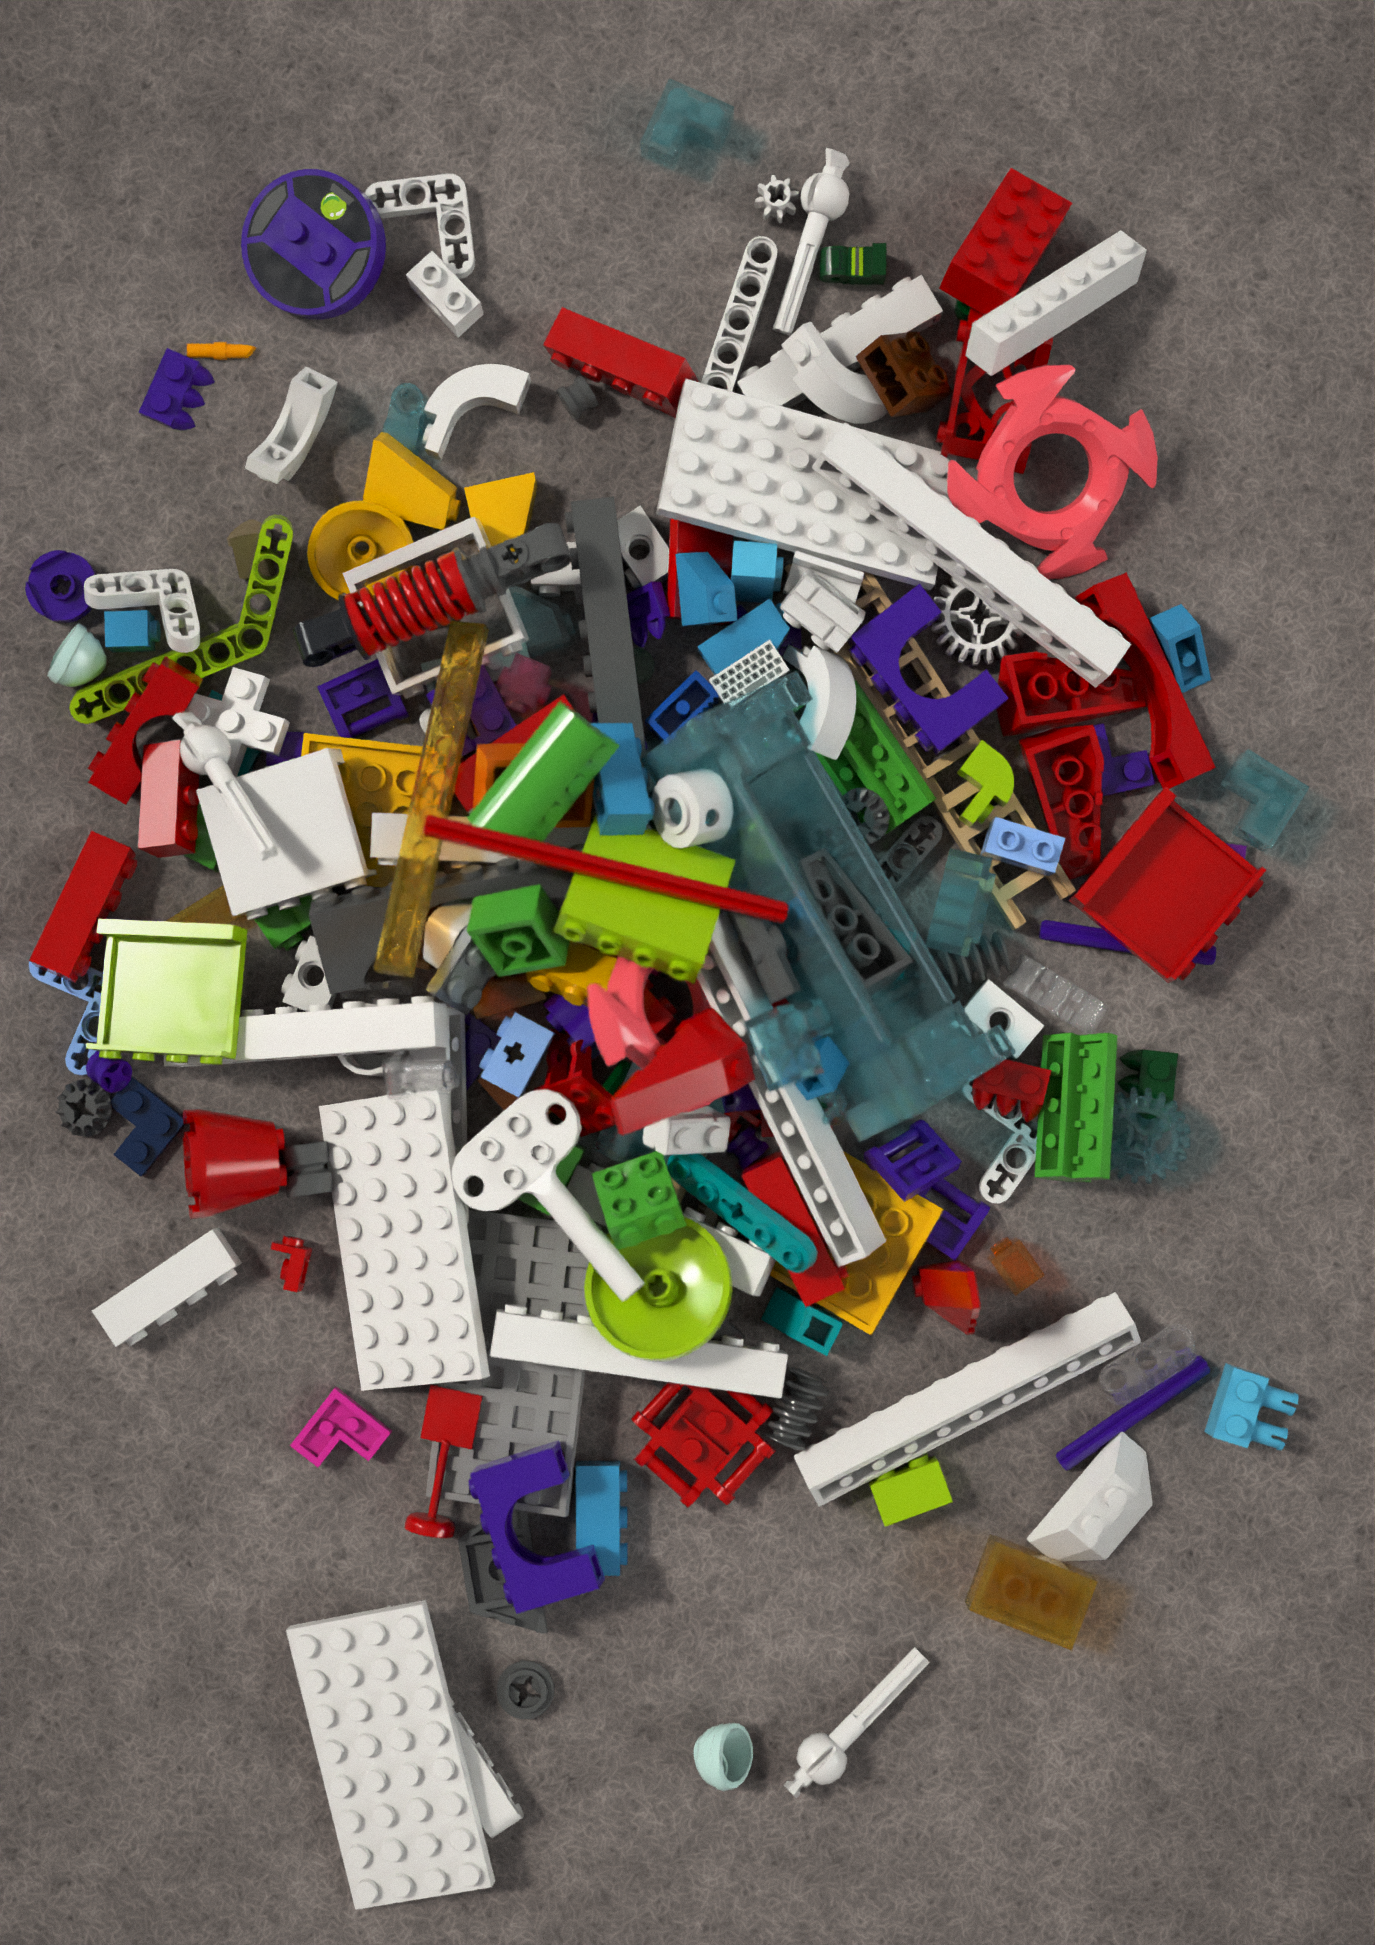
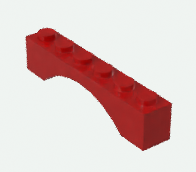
M1127 572L1095 584L1077 595L1075 598L1079 604L1089 607L1097 618L1109 627L1117 629L1123 635V638L1131 643V646L1122 658L1129 665L1139 682L1148 706L1151 722L1149 760L1162 788H1173L1216 768Z

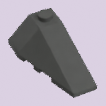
M826 848L800 860L797 864L840 967L860 993L869 997L894 983L913 962L911 957Z

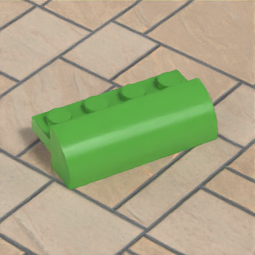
M855 680V715L851 731L837 760H834L816 752L814 754L842 795L854 788H867L877 793L883 799L889 812V826L885 833L886 835L935 801L936 797L857 680ZM867 808L857 812L861 823L866 822L864 815Z
M559 702L467 819L474 826L543 842L620 745L612 737L591 725L582 715Z
M1112 1033L1043 1035L1041 1068L1051 1070L1044 1104L1038 1114L1034 1177L1064 1182H1091V1180L1110 1179L1117 1035Z

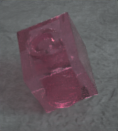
M516 653L511 667L505 666L497 682V687L501 688L500 695L502 699L506 700L505 706L525 714L526 709L536 712L538 704L544 706L552 689V685L547 684L552 674L550 666Z

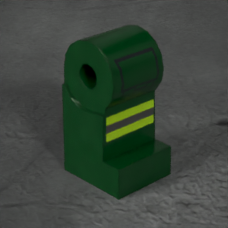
M872 243V246L869 247L836 245L822 248L820 250V280L825 283L849 285H884L887 243Z

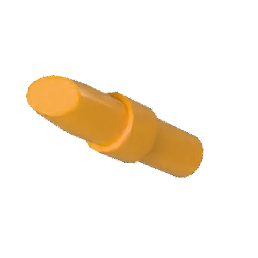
M214 342L213 344L187 343V357L214 358V360L249 358L256 350V347L251 345L227 344V342Z

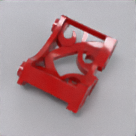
M970 308L967 321L960 320L956 341L962 342L952 388L953 392L951 393L946 422H939L936 442L942 443L940 455L946 458L948 454L979 460L983 449L997 428L996 424L999 418L1008 411L1011 404L1014 405L1012 401L1005 403L995 411L991 419L988 418L978 404L972 390L975 382L987 372L976 364L964 376L968 357L965 355L972 324L985 316L973 308ZM1053 337L1014 361V369L1018 365L1024 366L1025 370L1047 365L1053 345ZM1010 365L1002 369L1005 380L1013 376ZM961 395L963 403L968 412L957 415L959 398ZM965 423L970 427V433L967 437L974 435L981 427L985 431L982 441L978 442L956 437L958 426ZM1032 442L1019 455L1014 473L1024 474Z

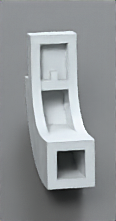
M812 322L802 324L782 344V347L798 370V373L792 379L800 390L823 411L840 420L856 424L876 421L888 413L867 375L857 374L844 367L833 356Z
M482 364L463 369L446 379L434 391L424 408L427 419L435 421L434 425L430 423L427 425L422 439V444L426 445L427 455L437 460H442L455 424L464 413L472 408L485 405L495 406L519 415L531 384L529 373L506 365Z
M308 367L301 370L291 380L286 401L276 425L266 440L248 456L245 469L257 474L259 478L265 481H271L276 484L282 479L289 481L306 459L327 417L338 382Z
M789 645L782 658L800 670L808 684L806 708L792 737L810 751L837 760L847 741L855 715L856 686L852 671L845 660L839 655L814 645L812 648L805 645L803 650Z

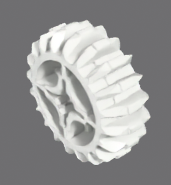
M953 577L950 579L953 589L944 584L940 587L939 591L945 598L934 597L933 601L938 608L942 609V613L939 619H937L941 620V622L932 625L931 631L932 633L943 631L944 634L936 641L939 646L947 641L950 642L951 645L948 647L946 655L951 656L955 649L961 651L958 662L963 663L967 654L972 655V665L977 666L980 661V655H983L986 664L990 665L994 659L993 652L998 658L1002 659V657L1007 655L1003 646L1010 650L1016 648L1017 643L1012 637L1021 638L1024 634L1022 630L975 594L971 606L959 608V610H950L952 602L959 595L970 590ZM978 605L979 610L983 612L982 615L985 614L987 617L983 620L979 629L978 624L973 622L975 619L971 620L970 618ZM951 621L968 628L971 643L962 639L955 632ZM998 624L1006 625L1005 631L1000 638L991 643L982 644L986 628L997 627Z

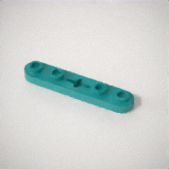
M700 1153L670 1155L667 1166L671 1177L676 1183L786 1269L800 1273L815 1263L817 1258L816 1247L808 1236ZM739 1203L743 1206L742 1212L744 1213V1215H742V1214L739 1212V1211H740V1206L738 1205Z

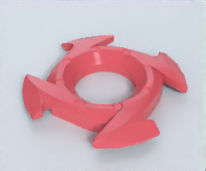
M1043 365L1018 372L995 385L1003 399H1011L1014 405L1011 404L981 453L976 467L978 470L977 481L955 460H950L948 463L947 492L953 506L966 516L977 520L979 524L988 520L1030 546L1050 550L1051 553L1037 567L1038 572L1047 579H1062L1080 574L1108 560L1105 550L1101 547H1094L1093 542L1122 496L1128 479L1129 468L1151 488L1155 487L1157 478L1158 457L1154 435L1142 409L1129 417L1128 426L1119 429L1075 400L1059 395L1056 396L1075 372V368L1071 365ZM1054 433L1071 436L1082 445L1088 458L1089 473L1083 491L1071 504L1059 510L1045 512L1026 506L1019 498L1014 486V468L1019 455L1029 443L1041 436Z
M618 956L609 979L607 991L597 983L588 986L589 1016L596 1043L607 1066L620 1061L626 1055L644 1069L655 1057L653 1052L660 1045L668 1043L655 1034L644 1012L643 990L653 968L639 966L634 961ZM696 979L695 983L686 981L692 996L693 1016L707 1008H711L698 979ZM710 1101V1102H708V1103L702 1104V1105H700V1106H697V1107H695V1108H692V1109L687 1110V1111H684V1112H691V1111L697 1110V1109H699V1108L708 1106V1105L711 1104L713 1101Z

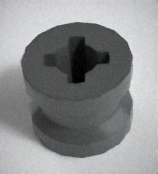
M581 375L574 378L573 384L570 386H561L556 390L561 402L573 420L580 418L582 412L587 408L594 409L599 406L593 391Z

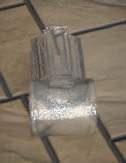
M396 1055L381 1061L386 1094L389 1099H405L413 1097L417 1093H450L454 1090L457 1073L455 1065L451 1064L450 1059L414 1060L412 1055Z

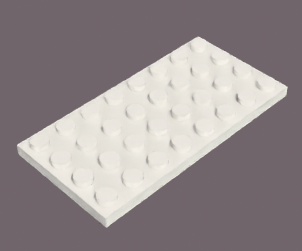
M685 379L681 390L656 514L759 543L777 544V548L791 552L799 551L845 567L917 586L920 584L928 590H931L936 582L937 564L811 468L820 453L841 428L842 423ZM857 428L878 448L892 454L896 462L905 469L919 475L932 490L949 499L947 492L948 463L950 460L956 461L957 456L948 454L946 458L940 455V451Z
M446 1086L319 1106L324 1141H327L329 1162H327V1165L332 1175L334 1190L332 1191L361 1391L476 1380L489 1377L464 1203L454 1189L451 1171L456 1157Z
M426 1600L291 1625L286 1630L355 1910L492 1887L495 1883V1877Z

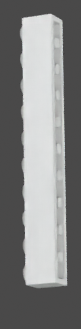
M844 422L811 468L1095 688L1110 676L1131 646V643L1124 639L1117 629L1106 625L1095 616L1089 607L1079 604L1070 597L1062 586L1052 583L1044 577L1032 563L1024 561L1012 552L1004 541L994 538L981 528L977 520L966 516L954 507L946 496L932 490L919 475L909 472L896 462L892 454L881 450L869 441L861 430L851 427Z
M724 912L718 916L705 961L697 979L711 1008L723 1018L748 1047L755 1080L749 1083L751 1090L837 1266L840 1267L865 1258L886 1242L884 1234L817 1097L806 1100L786 1074L796 1054L755 970L751 969L746 963L739 947V937L727 913Z
M1116 1292L1107 1297L1098 1298L1091 1305L1075 1313L1063 1316L1059 1321L1042 1330H1035L1026 1338L1010 1346L998 1349L989 1357L979 1362L970 1363L963 1370L947 1378L935 1381L930 1387L914 1395L905 1396L898 1403L882 1411L870 1414L867 1419L851 1427L840 1429L835 1435L817 1444L807 1446L805 1450L794 1455V1458L811 1494L820 1507L1140 1344L1141 1340L1136 1325Z

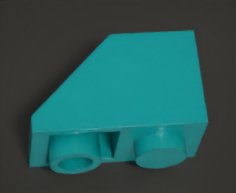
M776 1287L761 1317V1320L826 1356L843 1325L842 1320L814 1305L805 1307L802 1299L779 1287Z

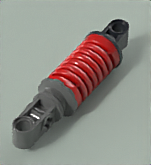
M558 523L540 525L530 532L513 539H508L490 548L487 545L479 548V553L476 552L469 556L465 554L461 547L454 548V551L437 558L439 569L435 562L430 560L424 565L427 574L424 573L422 567L415 566L411 570L414 579L411 578L407 571L399 573L400 584L394 576H390L386 579L387 590L382 582H375L373 584L374 597L367 587L361 588L359 593L358 591L348 594L342 593L338 595L339 609L315 619L305 620L296 625L293 633L303 664L306 667H319L355 650H358L363 659H370L372 655L386 650L387 645L394 647L400 643V640L406 642L411 640L413 635L418 637L423 635L426 629L434 631L438 628L439 624L446 626L451 623V618L459 621L464 618L465 612L466 615L486 612L485 599L489 596H494V594L498 596L504 595L509 588L526 583L546 573L561 570L571 563L572 556L561 526Z

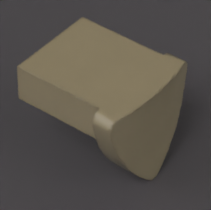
M253 519L237 526L227 537L228 546L233 548L239 579L250 578L259 534L263 524ZM262 546L261 549H262V550H265V549H268V548H266L265 546ZM264 559L259 563L258 567L263 575L275 574L274 560Z

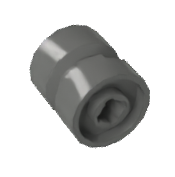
M327 1141L284 1147V1150H281L283 1165L285 1164L286 1169L290 1172L287 1175V1198L334 1191L331 1171L324 1167L329 1162Z

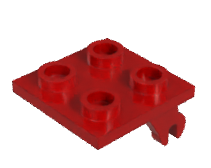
M583 1039L571 1044L572 1061L568 1078L567 1057L564 1055L559 1057L557 1061L559 1049L549 1051L546 1056L548 1070L544 1085L534 1088V1091L548 1089L562 1093L573 1102L580 1115L581 1131L579 1136L581 1137L617 1125L610 1102L613 1096L592 1078L591 1047L587 1046L581 1052ZM561 1104L551 1106L549 1110L564 1121L566 1119L565 1108Z

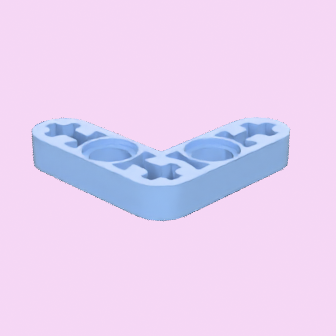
M29 961V971L34 978L89 1002L65 1058L66 1066L72 1073L87 1075V1065H83L81 1069L78 1068L79 1061L74 1058L76 1053L83 1054L86 1049V1043H81L82 1037L97 1043V1037L90 1033L88 1026L92 1018L99 1016L101 992L94 991V998L89 996V994L96 986L97 976L102 978L98 985L102 986L103 972L89 966L86 972L89 977L87 986L82 990H76L69 980L61 978L60 984L57 982L59 976L48 971L42 975L43 969L36 967ZM89 1049L87 1057L90 1059L96 1051Z

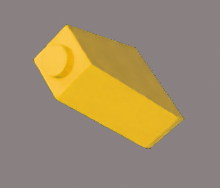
M381 432L373 440L363 501L383 505L395 512L402 520L444 530L451 520L456 521L461 503L460 500L456 499L458 488L390 434Z
M534 472L464 488L470 516L476 517L481 521L491 547L528 532L537 492Z

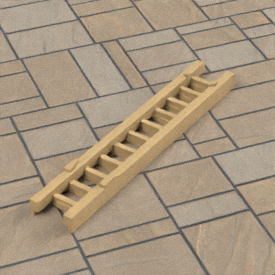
M792 564L784 567L783 573L786 578H788ZM863 572L865 574L860 589L864 596L858 599L855 604L862 610L871 605L876 614L879 615L890 607L892 603L874 575ZM914 638L911 639L901 650L903 656L899 658V669L901 670L910 665L923 685L913 692L922 697L929 695L931 699L951 696ZM847 641L837 653L833 650L834 654L842 657L848 664L854 681L857 680L936 797V800L931 803L1012 930L1027 922L1012 900V897L1043 877L1047 878L1060 900L1076 891L1059 863L1055 873L1050 876L1028 870L1003 886L992 868L1001 861L981 856V850L973 837L987 829L994 817L1003 819L1007 816L1011 822L1034 829L1037 828L1014 793H1012L1010 800L1004 807L999 804L994 806L995 808L982 824L975 821L971 827H968L958 819L959 815L953 807L977 793L979 789L967 781L945 795L933 777L963 756L968 755L969 757L981 742L973 729H970L957 739L961 744L960 746L926 766L914 747L918 743L914 736L918 731L909 737L907 736L895 717L896 713L893 710V705H887L880 692L870 679L872 676L869 677L863 666H859L848 651L851 647Z

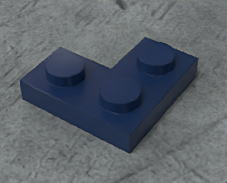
M132 1076L128 1085L118 1091L113 1097L111 1104L112 1108L136 1127L113 1155L140 1177H143L185 1124H183V1116Z

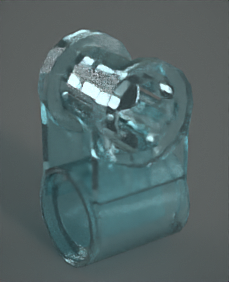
M403 383L398 385L391 395L388 415L382 432L390 434L417 456L419 449L416 446L418 440H422L423 424L426 415L424 408L427 401L417 386L411 383ZM410 395H412L417 404H410L409 409L406 410L402 400H409Z

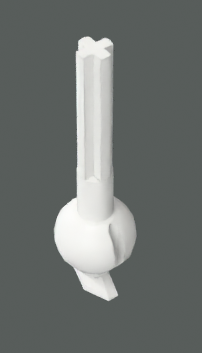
M826 148V165L823 172L815 173L809 177L801 191V205L808 214L772 329L788 336L792 335L828 221L839 218L844 214L848 206L850 193L847 184L841 177L850 162L845 154L833 149Z
M192 712L176 713L172 719L184 729L183 734L185 735L180 743V754L184 765L196 774L209 776L260 860L266 861L269 857H276L279 853L277 851V843L227 765L231 755V747L227 736L217 727L202 725V722Z
M914 1647L829 1736L821 1732L812 1734L804 1739L798 1748L796 1758L800 1768L794 1774L795 1779L784 1784L787 1790L797 1799L800 1795V1789L802 1787L807 1788L813 1781L819 1785H827L838 1780L846 1769L847 1756L844 1751L930 1662Z

